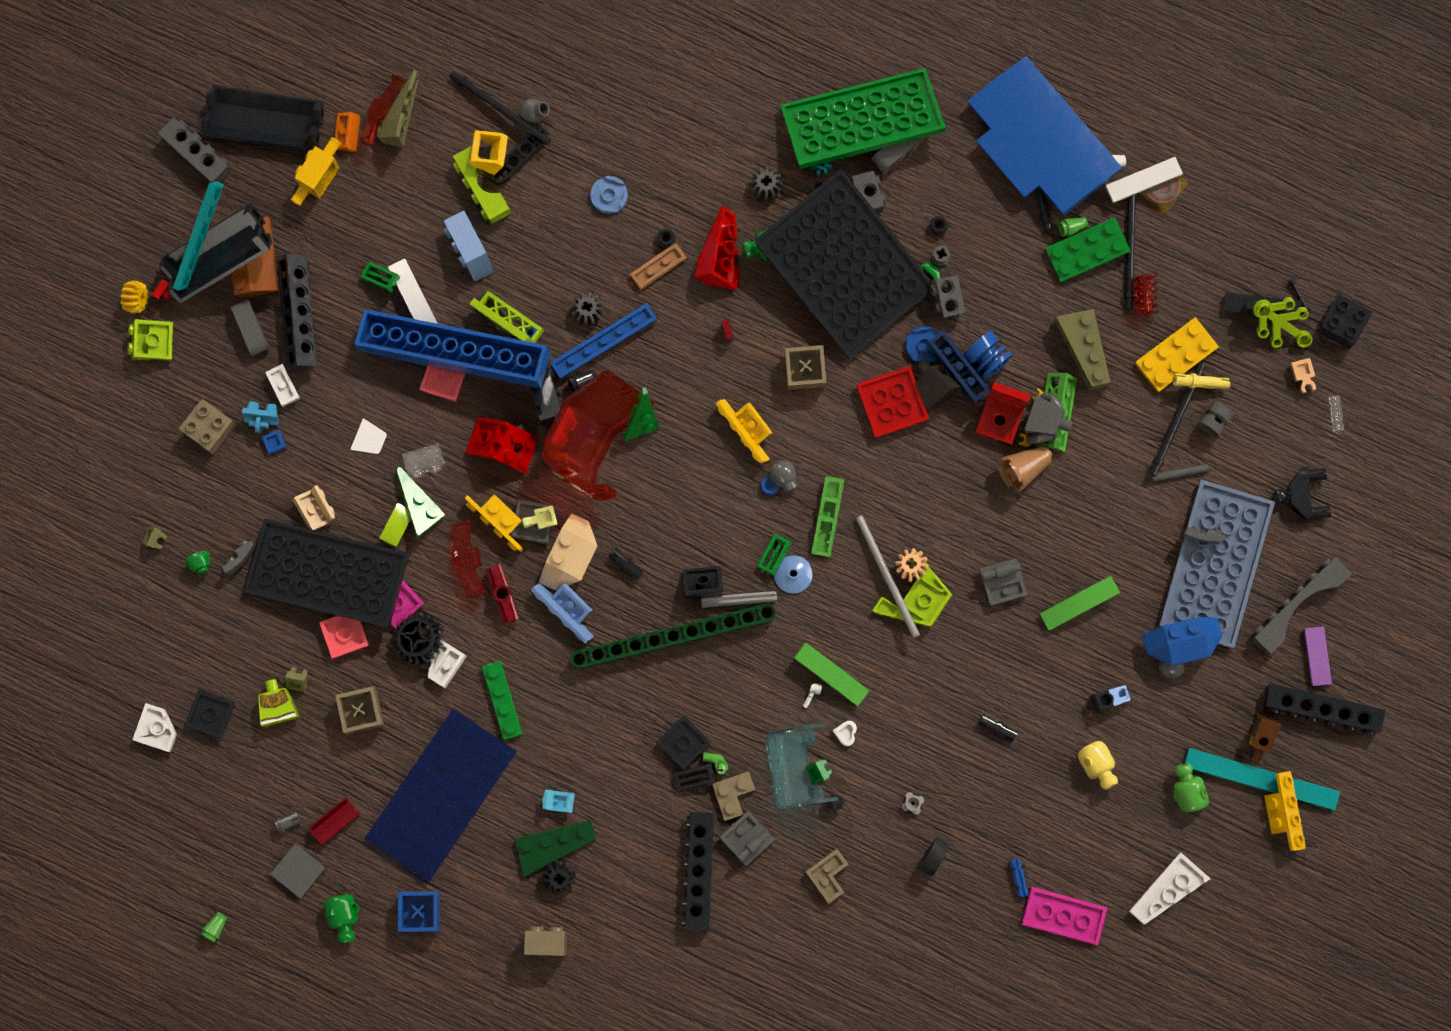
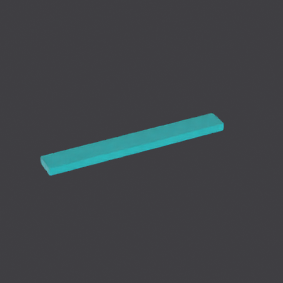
M1188 748L1185 763H1190L1195 771L1271 793H1279L1276 773ZM1293 778L1297 800L1333 811L1336 810L1340 791Z

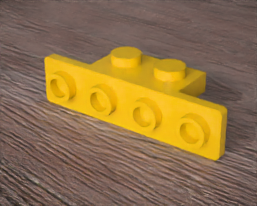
M725 399L718 401L716 405L718 406L719 413L727 418L730 422L729 426L739 434L741 442L751 450L753 458L761 464L769 461V457L759 444L771 435L772 431L751 403H747L735 413Z
M495 494L481 508L468 495L465 497L467 501L465 505L473 512L477 510L481 514L479 518L486 525L490 523L495 528L493 532L500 538L504 536L509 541L507 545L514 552L516 550L523 551V548L510 536L522 523V520Z
M1290 771L1276 773L1279 793L1264 795L1271 834L1287 832L1290 851L1305 849V839L1292 774Z

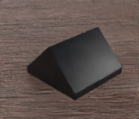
M721 566L683 570L685 599L724 595Z

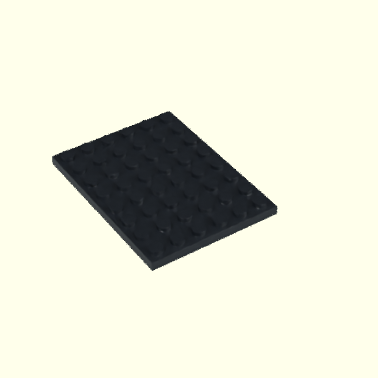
M842 169L753 240L848 360L931 292L930 285L932 283L929 277Z

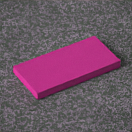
M1031 887L1021 925L1098 946L1108 907Z

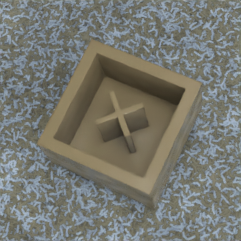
M823 345L785 348L788 390L826 387Z
M201 399L179 429L213 455L235 428L236 424L204 399Z
M374 686L335 695L344 734L347 735L384 726L377 689Z
M530 927V930L525 931L524 955H566L567 931H563V927H550V931H543V927Z

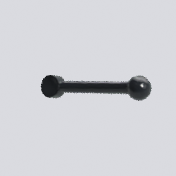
M1290 279L1289 285L1293 287L1298 299L1301 301L1302 307H1305L1310 314L1311 309L1306 306L1295 285V279Z

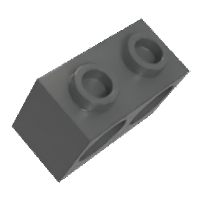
M958 275L931 280L930 291L932 296H935L936 303L934 304V309L939 317L945 318L966 312ZM944 282L948 285V290L945 293L941 290V285ZM947 301H950L952 304L950 311H947L945 308Z

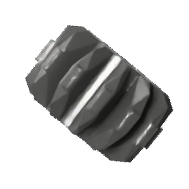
M765 167V172H763L759 168L758 174L753 173L752 177L754 180L750 181V185L754 186L752 192L758 191V198L764 194V199L767 200L769 194L774 198V192L780 193L781 189L779 187L782 186V181L779 179L781 175H775V169L769 172V168ZM765 180L769 181L768 186H764Z
M590 292L587 294V297L581 293V300L575 298L574 301L577 304H572L571 306L575 310L572 312V315L578 316L577 322L583 320L584 325H587L588 320L595 324L594 318L600 320L601 316L598 313L604 312L600 308L603 302L598 301L599 297L597 295L592 298ZM588 305L591 311L587 312L585 306Z

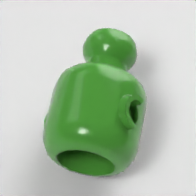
M1190 763L1175 767V774L1179 777L1180 781L1174 785L1173 797L1178 803L1180 810L1185 813L1201 810L1209 804L1203 779L1198 776L1193 777V767Z

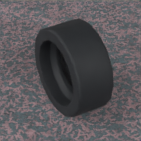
M936 837L922 860L919 870L934 876L950 844Z

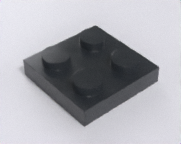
M198 689L185 726L222 739L236 702Z
M685 715L656 742L683 770L711 744Z

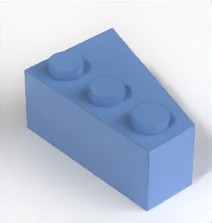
M465 211L444 220L447 227L444 231L448 239H453L454 242L451 244L456 253L460 252L461 256L458 258L463 268L467 266L474 282L494 273L495 271Z

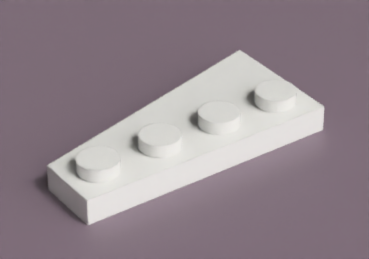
M1180 852L1129 912L1142 924H1146L1200 885L1210 880V878Z

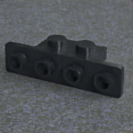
M1227 292L1224 296L1223 311L1248 314V316L1256 317L1253 307L1258 301L1267 300L1272 304L1283 302L1284 299ZM1294 300L1295 307L1292 310L1282 309L1273 312L1276 314L1296 312L1301 307V301Z

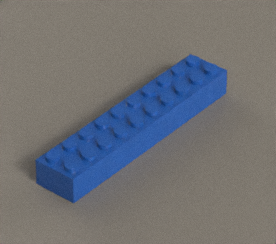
M364 309L354 344L359 352L540 389L550 357L547 345Z

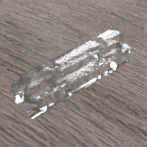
M1332 395L1329 397V403L1332 405L1330 407L1331 419L1334 422L1332 427L1333 432L1338 433L1344 431L1342 407L1339 405L1341 399L1339 395Z

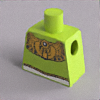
M276 679L266 681L267 693L259 694L258 696L260 725L267 727L300 718L288 689H278Z

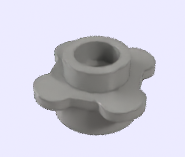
M911 792L907 793L902 809L904 811H912L915 815L919 814L924 798L922 796L917 797Z

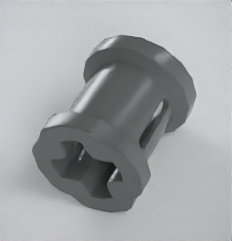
M940 245L934 249L932 261L935 265L944 266L947 264L950 257L948 248ZM940 253H943L942 259L938 258Z

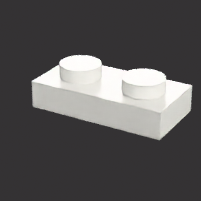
M283 364L265 372L282 407L300 399Z

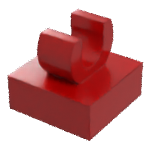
M162 279L150 296L156 300L160 296L170 300L171 295L166 289L169 283Z

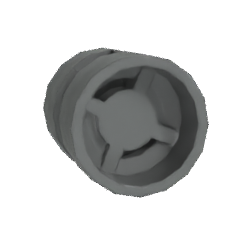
M1213 401L1207 410L1208 414H1204L1198 424L1207 433L1219 437L1225 429L1224 424L1230 422L1234 413L1220 402Z

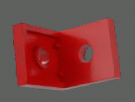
M994 382L975 433L1012 445L1023 411L1031 395ZM995 417H1003L1005 424L1002 426L996 425L994 422Z
M478 417L465 453L494 459L521 473H526L539 438L508 422ZM516 444H518L519 446L517 453H515L514 447Z

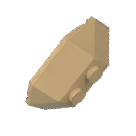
M571 513L545 562L539 579L540 584L557 591L565 583L569 586L582 580L597 549V543L589 521Z

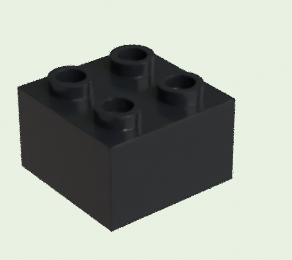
M1338 294L1331 303L1317 332L1351 349L1356 344L1373 312Z

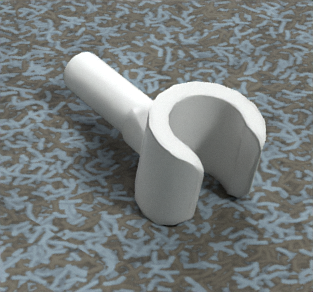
M813 683L811 685L803 707H808L814 694L820 695L821 684Z

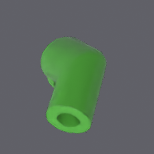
M704 752L703 762L713 763L717 773L725 774L728 770V764L723 756Z

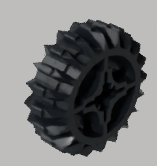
M416 613L415 617L408 615V621L402 619L403 625H397L399 631L393 632L397 636V638L393 639V642L396 643L394 649L398 651L397 655L403 657V661H409L411 665H414L415 662L417 665H422V662L427 664L429 663V657L434 660V653L440 654L438 647L444 646L440 642V640L445 639L443 635H440L443 632V629L439 627L440 623L435 621V618L432 616L428 618V615L425 613L422 616ZM427 626L431 632V639L427 638ZM413 638H416V639H417V638H422V639H424V640H421V639H420V640H417V641H416V640H414ZM406 639L410 641V652L406 646Z

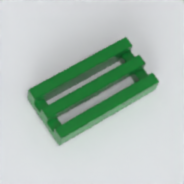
M370 261L360 276L362 280L390 293L393 291L392 287L397 284L396 280H399L401 277L397 273ZM370 268L376 269L382 273L391 276V280L373 271H370ZM369 274L375 278H378L388 283V285L380 283L372 278L367 277L366 275Z
M774 533L757 568L775 577L792 542ZM777 540H780L767 566L765 567L764 564L767 558L769 557L775 543L777 542ZM786 543L785 546L783 547V549H782V551H781V553H780V555H779L777 561L775 562V564H774V566H773V568H772V570H771L770 568L772 567V565H773V563H774V561H775V559H776L778 553L780 552V550H781L783 544Z

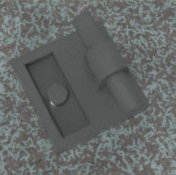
M1017 558L979 569L990 606L1027 596L1020 571L1021 565L1018 563Z
M749 811L720 836L745 866L775 840Z

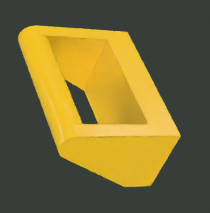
M474 131L469 164L495 175L504 166L508 136L496 132ZM480 140L492 145L489 160L478 158Z

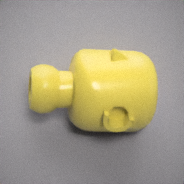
M1096 741L1079 751L1078 759L1090 779L1099 778L1100 786L1104 790H1108L1118 784L1117 777L1111 772L1115 767V761L1105 743Z

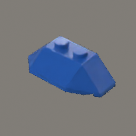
M1198 617L1163 625L1142 635L1147 655L1153 656L1170 666L1209 658L1222 638L1218 619L1213 617Z

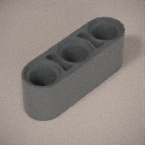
M920 138L882 148L871 160L885 174L921 145L925 139Z
M249 299L231 306L251 356L270 349Z

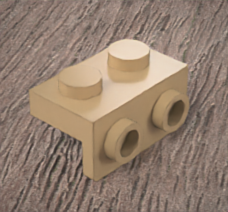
M317 485L313 486L310 491L293 499L307 527L314 531L331 524L335 519L333 508L328 505L324 492Z

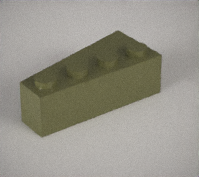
M1094 309L1057 316L1054 323L1058 327L1064 343H1066L1072 358L1078 366V370L1088 390L1108 387L1111 382Z

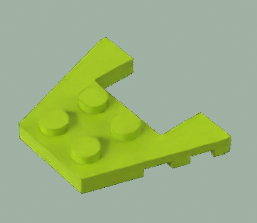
M914 561L910 562L911 564L908 563L911 569L914 568L913 566H917ZM929 567L928 569H922L926 572V575H919L920 580H916L904 598V603L915 624L932 627L952 597V594ZM884 597L880 598L872 610L875 614L905 621L898 606Z

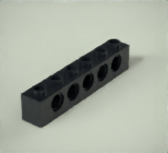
M285 254L277 258L287 370H309L317 366L313 332L314 320L312 318V301L310 299V282L308 278L309 266L306 255Z
M1272 683L1267 685L1263 708H1267V712L1279 714V712H1284L1291 718L1302 716L1306 717V721L1317 723L1318 720L1324 721L1326 726L1336 727L1341 725L1344 726V730L1353 732L1359 729L1363 730V734L1375 736V733H1381L1386 711L1377 707ZM1282 697L1289 699L1290 704L1288 707L1282 705ZM1302 701L1308 703L1309 708L1307 711L1301 709L1300 704ZM1321 705H1324L1328 710L1326 716L1322 715L1319 711ZM1340 710L1346 712L1347 717L1345 720L1340 719ZM1359 714H1362V715L1365 716V718H1366L1365 724H1360V723H1359V721H1358V715H1359Z
M691 812V815L687 816L686 828H690V836L686 835L685 847H689V855H685L684 867H688V875H684L683 887H687V895L683 894V906H686V914H682V926H685V930L709 931L714 813ZM699 826L705 829V835L701 838L694 835L695 828ZM701 846L704 848L705 852L702 857L694 856L693 850L695 847ZM695 866L703 868L704 873L701 877H695L692 874ZM696 885L701 886L703 889V893L699 897H695L691 893L692 888ZM694 905H699L702 909V913L698 917H694L690 912L691 907Z

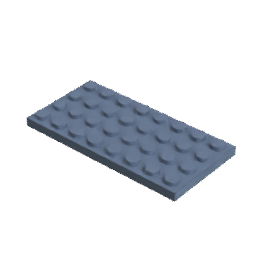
M1200 480L1187 527H1197L1202 530V534H1205L1208 529L1216 528L1223 532L1222 535L1226 536V539L1222 543H1201L1183 538L1158 627L1198 617L1217 618L1222 633V638L1218 645L1234 649L1274 508V501Z

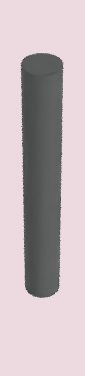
M1208 464L1157 473L1156 477L1151 475V480L1155 482L1209 472Z

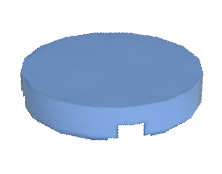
M606 176L594 183L591 188L590 197L592 204L598 211L605 214H613L624 208L627 203L628 192L622 180Z

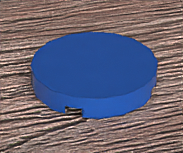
M921 326L914 329L906 340L908 356L918 364L935 362L937 359L925 344L935 337L938 332L931 327Z

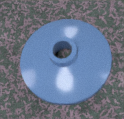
M795 555L787 556L781 563L774 579L777 586L784 592L791 594L800 593L810 585L812 569L804 558ZM795 570L797 576L791 577L790 571Z

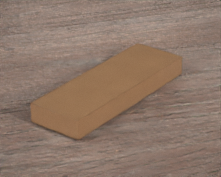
M675 243L632 272L630 277L641 291L681 264L687 257L677 243Z

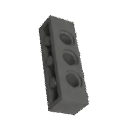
M173 117L158 132L160 137L210 183L221 182L231 172L228 167L229 163L222 156L218 158L214 154L216 151L209 144L205 146L201 142L202 138L196 132L191 133L188 131L189 126L183 120L177 121ZM181 136H187L185 141L178 142ZM194 148H200L197 154H192ZM208 160H214L211 166H205Z

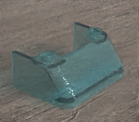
M826 723L801 725L768 734L766 743L775 802L779 809H791L838 801V797L825 798L822 787L812 785L811 778L805 768L809 765L806 747L812 746L815 742L814 729L827 727Z

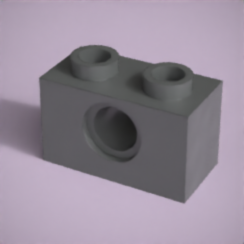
M874 171L852 176V183L876 213L883 211L886 199L884 193L880 194L879 187L881 182L879 176H875ZM866 190H872L874 192V195L868 197L865 195L864 192Z

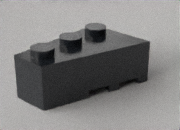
M548 366L541 389L530 387L543 428L557 424L565 410L564 404H559L558 398L561 397L559 388L553 385L552 380L556 379L553 369H548Z

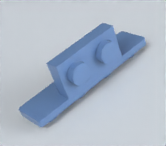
M540 583L531 589L534 596L539 601H542L552 614L557 615L565 627L570 628L575 633L577 639L584 643L593 639L594 635L581 624L592 609L566 583L554 595Z

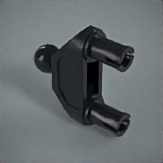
M1301 467L1287 486V492L1283 489H1277L1273 492L1272 498L1274 502L1282 504L1288 500L1289 507L1306 522H1312L1315 518H1331V512H1328L1331 510L1330 506L1313 507L1311 505L1309 487L1310 481L1327 480L1326 468L1309 469Z

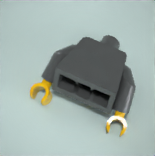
M1040 389L1036 390L1039 395L1032 397L1034 403L1025 427V432L1028 435L1020 434V437L1024 438L1023 442H1019L1020 445L1028 447L1030 444L1047 442L1052 438H1057L1059 430L1071 431L1073 421L1063 419L1065 411L1062 403L1055 395L1042 392Z

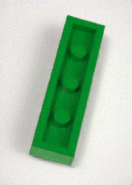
M501 660L482 666L503 739L508 740L523 735Z

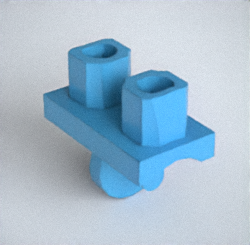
M250 401L247 408L242 410L244 422L249 423V426L255 427L256 433H260L262 428H268L269 425L278 426L279 424L277 406L275 404H267L265 410H259V403Z

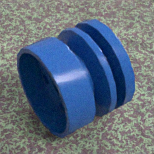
M992 331L982 336L963 354L971 366L979 364V367L976 369L977 374L983 370L985 371L980 377L983 381L998 374L1013 356L1010 351L1003 356L1001 355L1006 350V346H1002L999 349L995 348L999 339Z

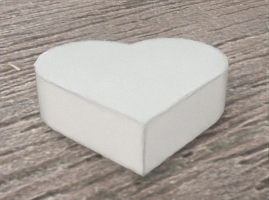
M846 721L835 728L833 732L843 746H851L855 740L854 733L857 727L854 722Z

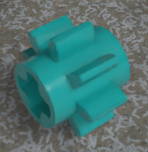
M829 162L824 163V167L814 165L810 168V171L815 170L817 176L822 173L826 176L827 169H832V165L828 164Z

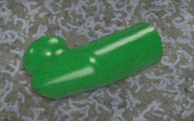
M926 262L920 266L925 274L931 276V280L941 278L940 270L931 262Z

